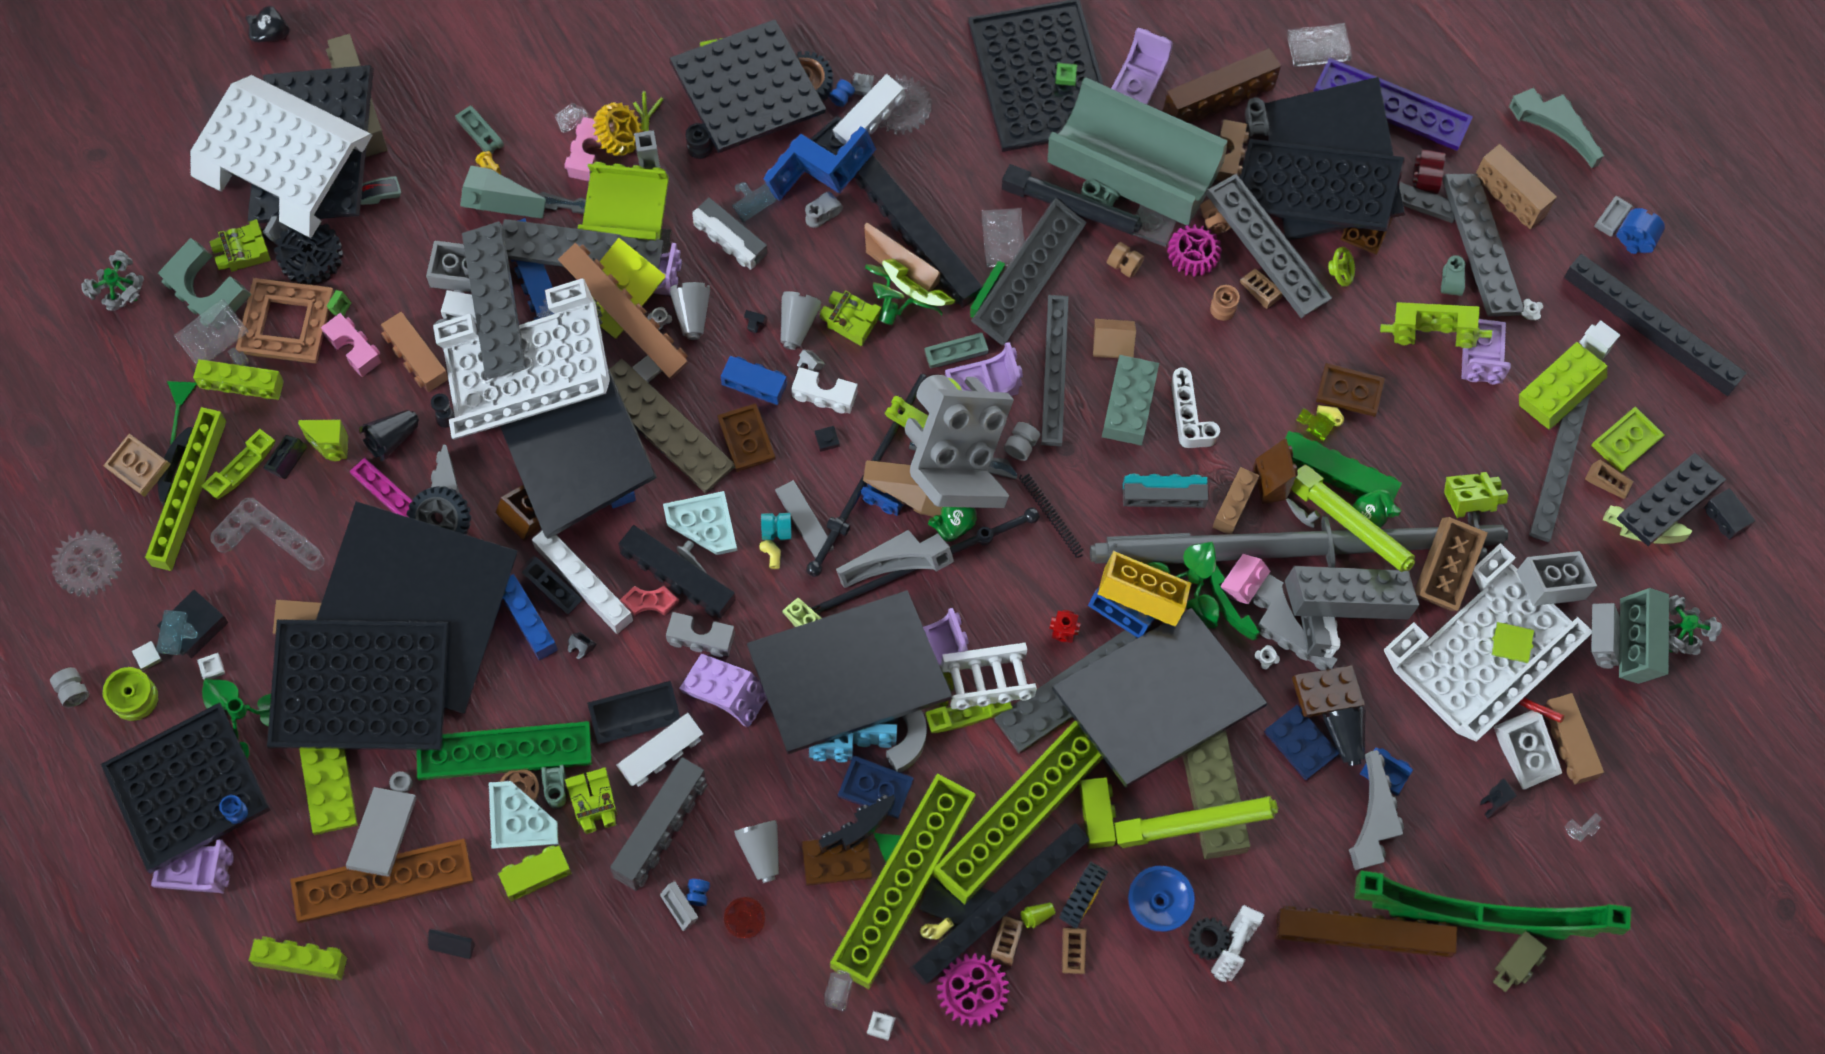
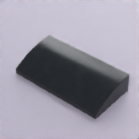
M671 680L587 702L598 744L669 726L680 718Z

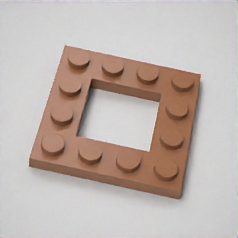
M253 278L250 289L251 295L247 301L235 349L236 353L317 364L324 336L321 327L328 320L330 310L326 306L334 294L333 288ZM270 302L307 306L300 339L262 335Z

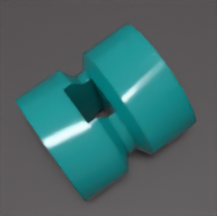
M773 513L761 514L762 540H774L775 537H778L780 540L791 539V513H779L778 516H774Z

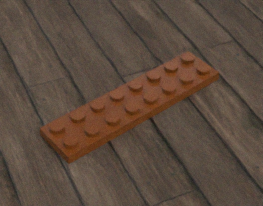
M465 838L397 854L389 877L347 869L344 866L290 879L298 923L474 882Z

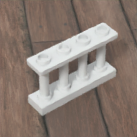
M1026 643L942 654V672H951L956 695L952 696L951 709L958 708L963 710L971 706L979 705L984 707L992 703L1000 702L1004 704L1012 700L1020 699L1025 701L1035 697L1036 684H1027L1021 662L1025 661ZM1013 663L1019 686L1006 687L1001 664ZM993 666L998 689H985L980 667ZM970 668L973 672L977 692L965 693L959 670Z
M1244 905L1242 906L1228 930L1233 938L1229 949L1222 952L1211 970V973L1215 974V978L1227 982V980L1232 981L1245 961L1243 958L1238 957L1245 941L1248 942L1260 925L1264 914Z

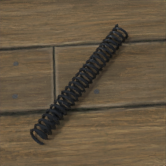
M1027 474L1021 478L1022 475H1020L1019 480H1021V483H1024V486L1031 493L1035 502L1038 503L1037 505L1040 506L1042 512H1045L1044 515H1047V519H1049V522H1052L1051 525H1054L1063 541H1066L1065 544L1068 545L1070 551H1073L1072 554L1075 555V558L1083 556V554L1077 556L1084 548L1078 550L1081 545H1078L1079 542L1074 543L1077 540L1076 538L1067 543L1074 538V535L1070 536L1072 532L1067 533L1070 529H1066L1067 525L1063 526L1065 522H1062L1063 519H1059L1060 516L1055 517L1058 515V512L1054 513L1056 509L1051 510L1053 506H1050L1051 503H1047L1049 500H1045L1046 496L1042 497L1044 493H1041L1042 490H1038L1039 486L1036 487L1037 483L1033 484L1035 480H1032L1033 477H1029L1030 474Z

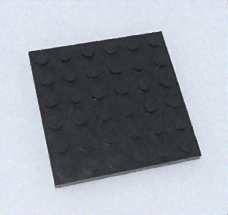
M776 19L669 58L674 72L718 153L826 113L824 104Z
M220 702L101 763L108 783L149 874L271 811ZM235 795L246 805L248 814L245 820L240 823H232L221 813L219 808L220 802L226 796Z

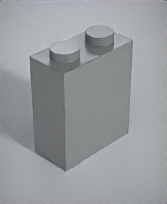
M1614 603L1592 604L1591 652L1597 665L1602 668L1619 666L1620 616Z

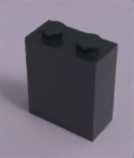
M193 590L157 627L161 630L159 635L167 643L172 641L176 644L174 649L182 656L187 654L192 659L229 622L222 613L196 590Z

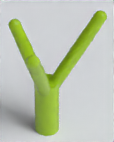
M645 91L642 92L643 112L636 102L633 103L641 117V130L644 132L649 131V118L663 102V98H660L647 114Z

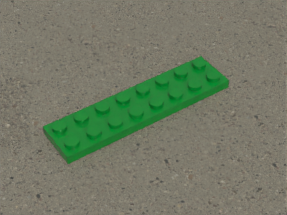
M589 721L443 734L442 751L417 750L418 780L507 773L520 770H541L542 767L549 769L558 768L560 765H564V767L592 765Z

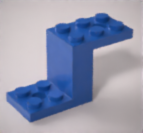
M862 126L852 133L848 142L839 149L836 156L800 134L791 142L786 152L778 158L776 164L767 171L763 179L773 196L781 201L804 172L840 194L874 153L876 148L867 129Z

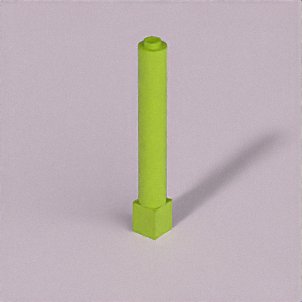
M1306 464L1297 470L1298 476L1291 487L1293 492L1306 502L1309 500L1313 501L1400 572L1409 571L1414 566L1415 556L1323 484V477Z
M1269 796L1145 820L1138 818L1115 823L1117 843L1122 848L1148 844V841L1272 819L1275 818V813H1278L1276 800H1272Z

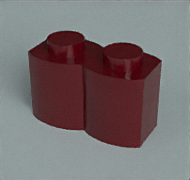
M1422 149L1420 155H1416L1414 166L1417 167V171H1414L1412 178L1415 188L1432 193L1439 192L1443 178L1445 153Z

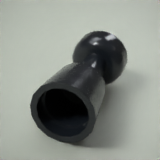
M438 393L432 397L431 406L435 410L437 424L440 427L448 428L450 427L449 419L455 418L454 411L450 407L448 397L445 394Z

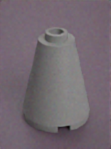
M699 282L682 283L683 287L677 288V285H673L670 287V295L682 334L688 340H697L704 332L710 285L705 287V283Z
M787 291L783 292L781 343L784 344L785 348L795 350L796 347L801 346L821 308V301L809 295L803 297L799 296L800 293Z
M776 820L734 831L735 837L757 880L762 879L763 883L776 880L775 875L779 874Z

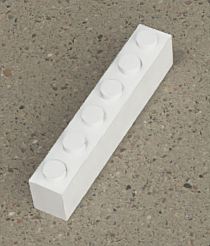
M541 531L532 539L534 548L616 634L620 633L633 621L631 612L557 535L547 539L543 531Z

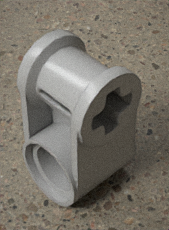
M831 192L824 193L806 206L805 219L807 225L812 228L819 227L829 219L836 217L842 211L843 205Z

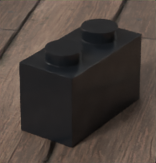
M1730 488L1710 499L1704 506L1707 515L1715 521L1720 532L1729 540L1748 529L1755 522L1754 518Z

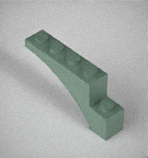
M1531 88L1513 96L1509 107L1518 121L1524 120L1555 133L1573 146L1584 157L1591 168L1599 166L1604 157L1602 149L1596 145L1592 134L1587 131L1581 117L1575 113L1571 102L1564 95L1543 103L1541 95L1534 88Z

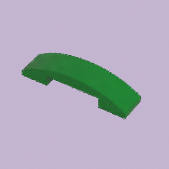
M1216 565L1213 574L1209 576L1213 598L1217 601L1220 612L1238 632L1253 641L1256 640L1260 632L1249 615L1241 619L1220 587L1225 578Z

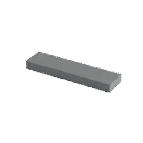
M793 480L775 489V492L787 512L791 513V519L816 559L828 536ZM832 545V547H831V549H830L829 552H831V551L834 550V546H833V545Z

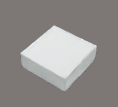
M648 355L632 367L647 382L662 372Z
M152 641L132 651L142 671L162 661Z
M219 653L197 660L203 680L225 674Z
M874 1011L867 1034L889 1040L895 1018Z

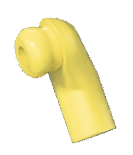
M1318 405L1317 415L1327 416L1335 426H1340L1344 423V417L1338 408Z
M771 540L762 541L760 543V550L770 555L769 567L771 569H779L780 549Z
M945 918L939 925L926 924L922 926L920 933L928 939H940L954 924L949 918Z

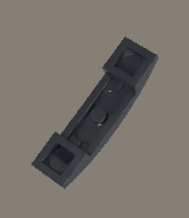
M187 427L178 435L164 456V459L171 465L158 480V495L163 506L172 487L171 482L182 453L185 452L193 430L192 427Z

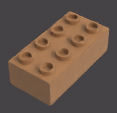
M1500 144L1483 157L1476 172L1482 186H1485L1494 198L1501 201L1505 208L1516 215L1520 222L1530 230L1548 215L1557 198Z
M1451 517L1442 518L1415 588L1417 598L1450 611H1458L1488 532Z

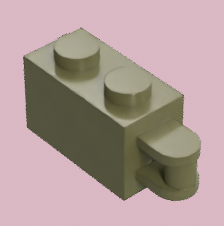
M1525 931L1496 966L1495 969L1499 974L1493 980V983L1504 992L1509 989L1512 983L1516 986L1522 981L1526 983L1533 974L1530 971L1534 965L1538 967L1546 956L1543 953L1547 947ZM1502 976H1505L1509 981L1506 982V981H1505L1503 978H1501V977H1502Z

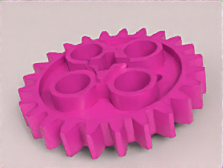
M974 953L972 959H969L968 955L965 954L964 961L957 957L956 965L951 962L948 965L950 970H942L946 977L938 978V981L943 983V985H938L937 990L943 993L937 995V999H944L940 1007H948L945 1015L953 1013V1022L960 1018L961 1025L965 1021H969V1026L972 1027L973 1022L977 1021L978 1026L981 1027L983 1019L989 1024V1016L995 1019L998 1018L996 1010L1003 1012L1004 1008L1000 1003L1007 1004L1008 1000L1003 995H1008L1009 990L1003 989V987L1008 985V981L1001 980L1005 977V972L998 973L1000 965L993 967V959L987 963L985 962V955L980 960H977L976 953ZM976 970L981 971L984 977L981 980H975L972 977V972ZM960 980L963 982L964 987L961 990H956L952 987V982ZM988 980L991 982L989 985L978 988L975 995L973 992L967 993L970 986L977 988ZM989 990L994 994V998L986 1000L982 997V992ZM967 993L962 998L958 1000L955 999L956 996ZM970 1000L973 1002L974 1008L966 1010L962 1007V1002Z

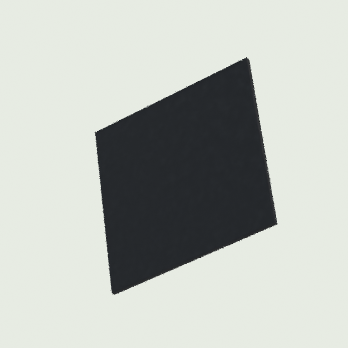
M356 501L316 620L449 622L445 708L465 714L518 551Z

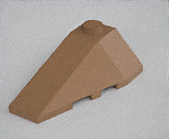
M866 461L864 482L883 493L892 495L897 498L898 502L909 505L919 514L931 517L941 515L942 507L934 505L911 477V465Z

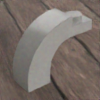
M654 130L634 133L639 166L651 170L654 167L660 168Z
M922 710L902 716L908 728L907 736L900 744L886 751V758L894 771L904 772L918 760L923 752L926 741V721Z

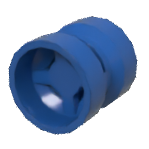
M840 80L836 84V89L830 92L829 99L835 105L844 107L848 102V97H852L855 93V88L846 80Z
M229 795L220 802V811L230 822L240 823L247 817L248 808L239 797Z
M689 879V893L686 895L687 901L690 905L706 906L708 900L706 893L709 891L710 883L700 879Z

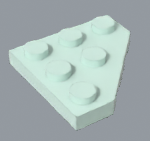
M724 491L663 504L667 525L716 555L737 551Z
M511 781L489 783L492 849L558 844L557 821Z

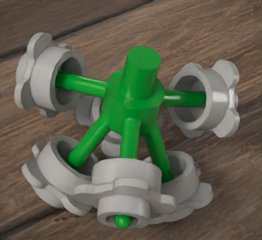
M117 250L114 255L109 256L114 269H99L96 273L98 282L94 279L89 280L86 278L84 280L85 283L81 284L83 293L91 300H95V296H98L104 287L110 288V293L106 294L105 298L102 299V304L106 305L107 310H118L120 307H125L128 302L131 304L136 302L140 296L138 293L144 281L143 276H136L133 272L126 275L125 278L118 275V270L124 271L128 265L133 264V260L120 250ZM118 286L123 293H116L114 289Z
M1678 595L1669 598V612L1671 615L1679 614L1682 621L1675 624L1672 620H1669V652L1677 654L1680 651L1683 654L1698 655L1701 652L1700 646L1703 645V642L1693 635V631L1696 628H1701L1704 636L1709 637L1710 641H1715L1716 636L1721 632L1722 624L1717 622L1715 617L1705 620L1702 624L1698 608L1694 607L1692 610L1686 611L1684 610L1686 599L1684 597L1679 598ZM1677 628H1682L1677 638L1674 637L1677 633Z

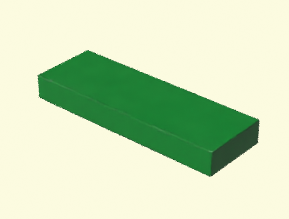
M999 261L995 265L971 306L970 317H974L1004 273L1005 263Z

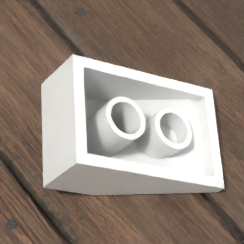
M1531 710L1493 726L1499 744L1522 789H1527L1562 774L1542 714Z

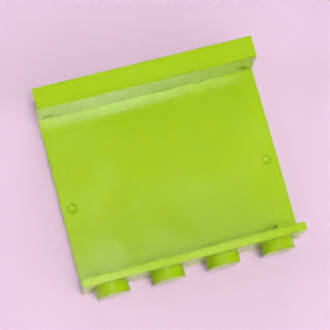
M602 162L588 164L587 167L591 171L583 224H578V229L619 234L623 237L652 241L660 240L669 181L666 171L657 167L651 170L645 169L642 166L629 168L622 164L608 166Z

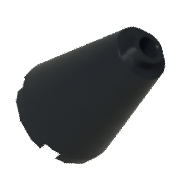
M404 410L365 423L359 427L360 434L364 433L366 438L363 439V442L375 458L380 456V461H384L418 427L419 418L414 411Z
M1365 706L1359 707L1360 711H1358V708H1349L1323 714V719L1343 763L1348 762V766L1359 765L1361 760L1365 759Z

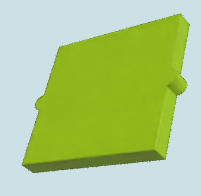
M1497 622L1495 636L1492 637L1494 642L1491 655L1529 663L1531 649L1534 647L1532 644L1534 630Z

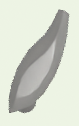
M1287 498L1286 501L1295 516L1307 526L1314 528V521L1320 517L1319 512L1315 510L1308 515L1303 509Z
M688 540L683 547H677L681 557L706 573L696 558L689 552L694 547L693 542Z

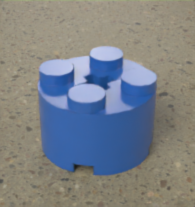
M1632 209L1616 234L1617 238L1626 246V250L1632 254L1637 252H1653L1665 229L1663 220L1655 213L1653 215L1646 213L1648 211L1646 209Z

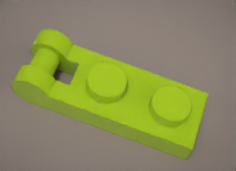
M894 396L891 401L892 405L887 408L885 415L905 427L909 418H914L924 429L928 415L909 405L901 397ZM898 409L904 411L902 415L897 412Z

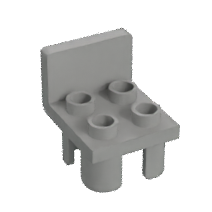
M929 376L920 384L917 391V399L929 412L925 427L923 429L914 418H909L905 425L906 435L917 447L910 466L911 477L934 505L938 507L1005 508L1009 494L988 472V468L993 459V454L1014 399L1009 393L990 392L976 377H966L965 384L972 391L958 390L946 376Z

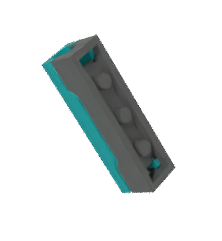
M1129 474L1124 476L1123 506L1205 508L1208 502L1207 477H1202L1201 475L1181 477L1178 474L1170 476Z

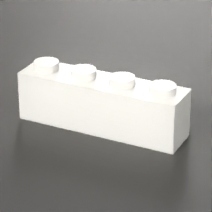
M886 74L833 129L835 137L845 145L852 133L857 131L860 126L867 129L869 134L874 133L878 124L882 120H886L896 106L903 103L905 99L904 88Z
M687 713L616 766L631 786L637 784L639 787L649 779L647 775L652 771L658 773L665 768L667 760L671 758L674 761L683 754L682 749L689 745L692 748L701 741L699 737L703 733Z

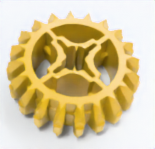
M610 103L598 110L597 116L593 119L595 123L592 127L596 130L593 135L598 137L596 142H601L602 144L601 149L607 148V153H613L614 156H624L632 153L636 149L634 133L644 132L640 129L642 124L637 121L639 116H634V110L629 111V105L623 106L622 103Z

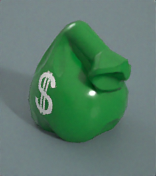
M1385 489L1375 490L1362 495L1352 506L1379 528L1385 525L1388 517L1399 516L1402 511L1394 504L1390 493Z
M942 507L941 515H935L934 518H930L928 525L935 528L944 541L951 542L973 528L977 521L976 509L973 507Z

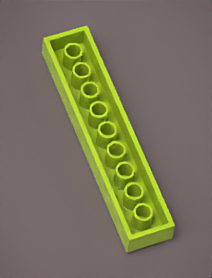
M1076 721L1066 729L934 868L933 876L963 904H966L1080 784L1081 780L1103 759L1102 755Z
M937 773L830 962L831 969L870 989L931 880L934 868L941 862L974 803L975 793Z

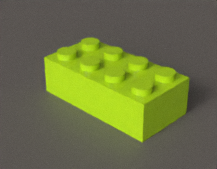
M1576 342L1519 394V406L1550 430L1607 378L1608 366Z

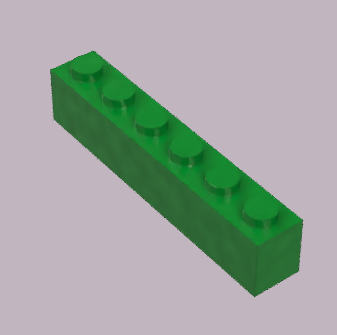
M1288 431L1285 439H1287L1288 446L1291 445L1293 458L1291 459L1293 465L1297 466V469L1306 464L1323 477V481L1357 497L1375 490L1385 489L1390 493L1394 501L1402 484L1395 477L1386 476L1374 467L1362 465L1358 460L1347 458L1337 450H1330L1317 441L1308 440L1298 432Z

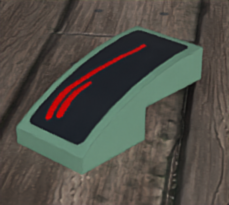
M397 177L381 178L363 183L361 205L376 204L380 202V199L400 197L401 190Z

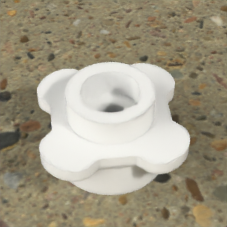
M1530 299L1524 300V312H1521V315L1529 320L1540 319V310L1543 308L1542 303H1535Z
M663 307L654 309L648 315L649 320L653 318L661 326L659 329H662L663 325L672 321V317L667 314Z
M1270 645L1265 646L1261 651H1256L1254 655L1260 661L1263 669H1268L1270 665L1277 664L1280 661V657Z

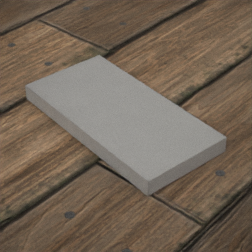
M373 788L346 863L347 869L390 876L416 801L415 795Z

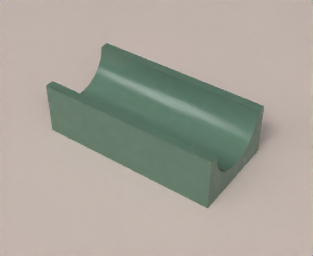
M1085 77L1081 83L1077 102L1066 125L1059 134L1052 132L1049 137L1048 163L1086 180L1093 179L1103 185L1114 188L1121 196L1189 226L1206 196L1205 193L1211 188L1224 163L1227 140Z

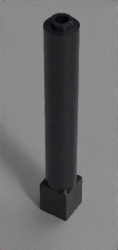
M1009 164L1002 178V190L1017 196L1024 197V195L1048 204H1051L1057 198L1075 214L1130 235H1134L1135 232L1139 233L1143 222L1140 221L1139 216L1033 177L1030 171Z

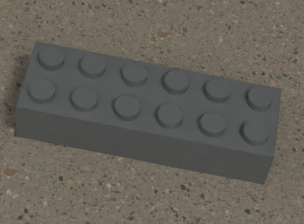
M1294 566L1285 579L1294 616L1409 619L1419 606L1409 571L1406 570L1400 572L1399 570Z
M681 757L611 865L610 869L615 879L637 891L639 886L643 887L649 877L647 875L649 870L657 866L660 861V853L663 849H668L672 842L671 836L675 831L678 832L684 823L682 819L686 813L690 814L696 804L694 802L698 795L701 796L706 790L707 784L703 769Z

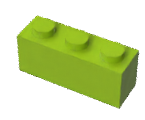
M1107 778L1081 780L1079 788L1085 831L1090 839L1087 842L1088 849L1114 846L1117 836L1115 826L1113 825V818L1116 817L1115 806L1110 804V797L1113 796L1112 786L1107 783Z
M549 846L542 851L543 853L537 856H527L522 860V863L515 866L514 864L508 865L502 869V872L498 873L511 902L572 874L560 846Z

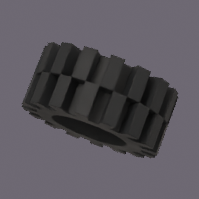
M1205 917L1193 925L1188 937V941H1190L1189 947L1193 949L1195 955L1196 953L1199 955V958L1205 957L1206 960L1213 958L1214 960L1227 949L1230 942V934L1227 932V926L1222 925V921L1219 920L1218 922L1216 918L1208 919V917ZM1204 931H1212L1216 934L1217 943L1214 946L1208 947L1202 943L1201 934Z

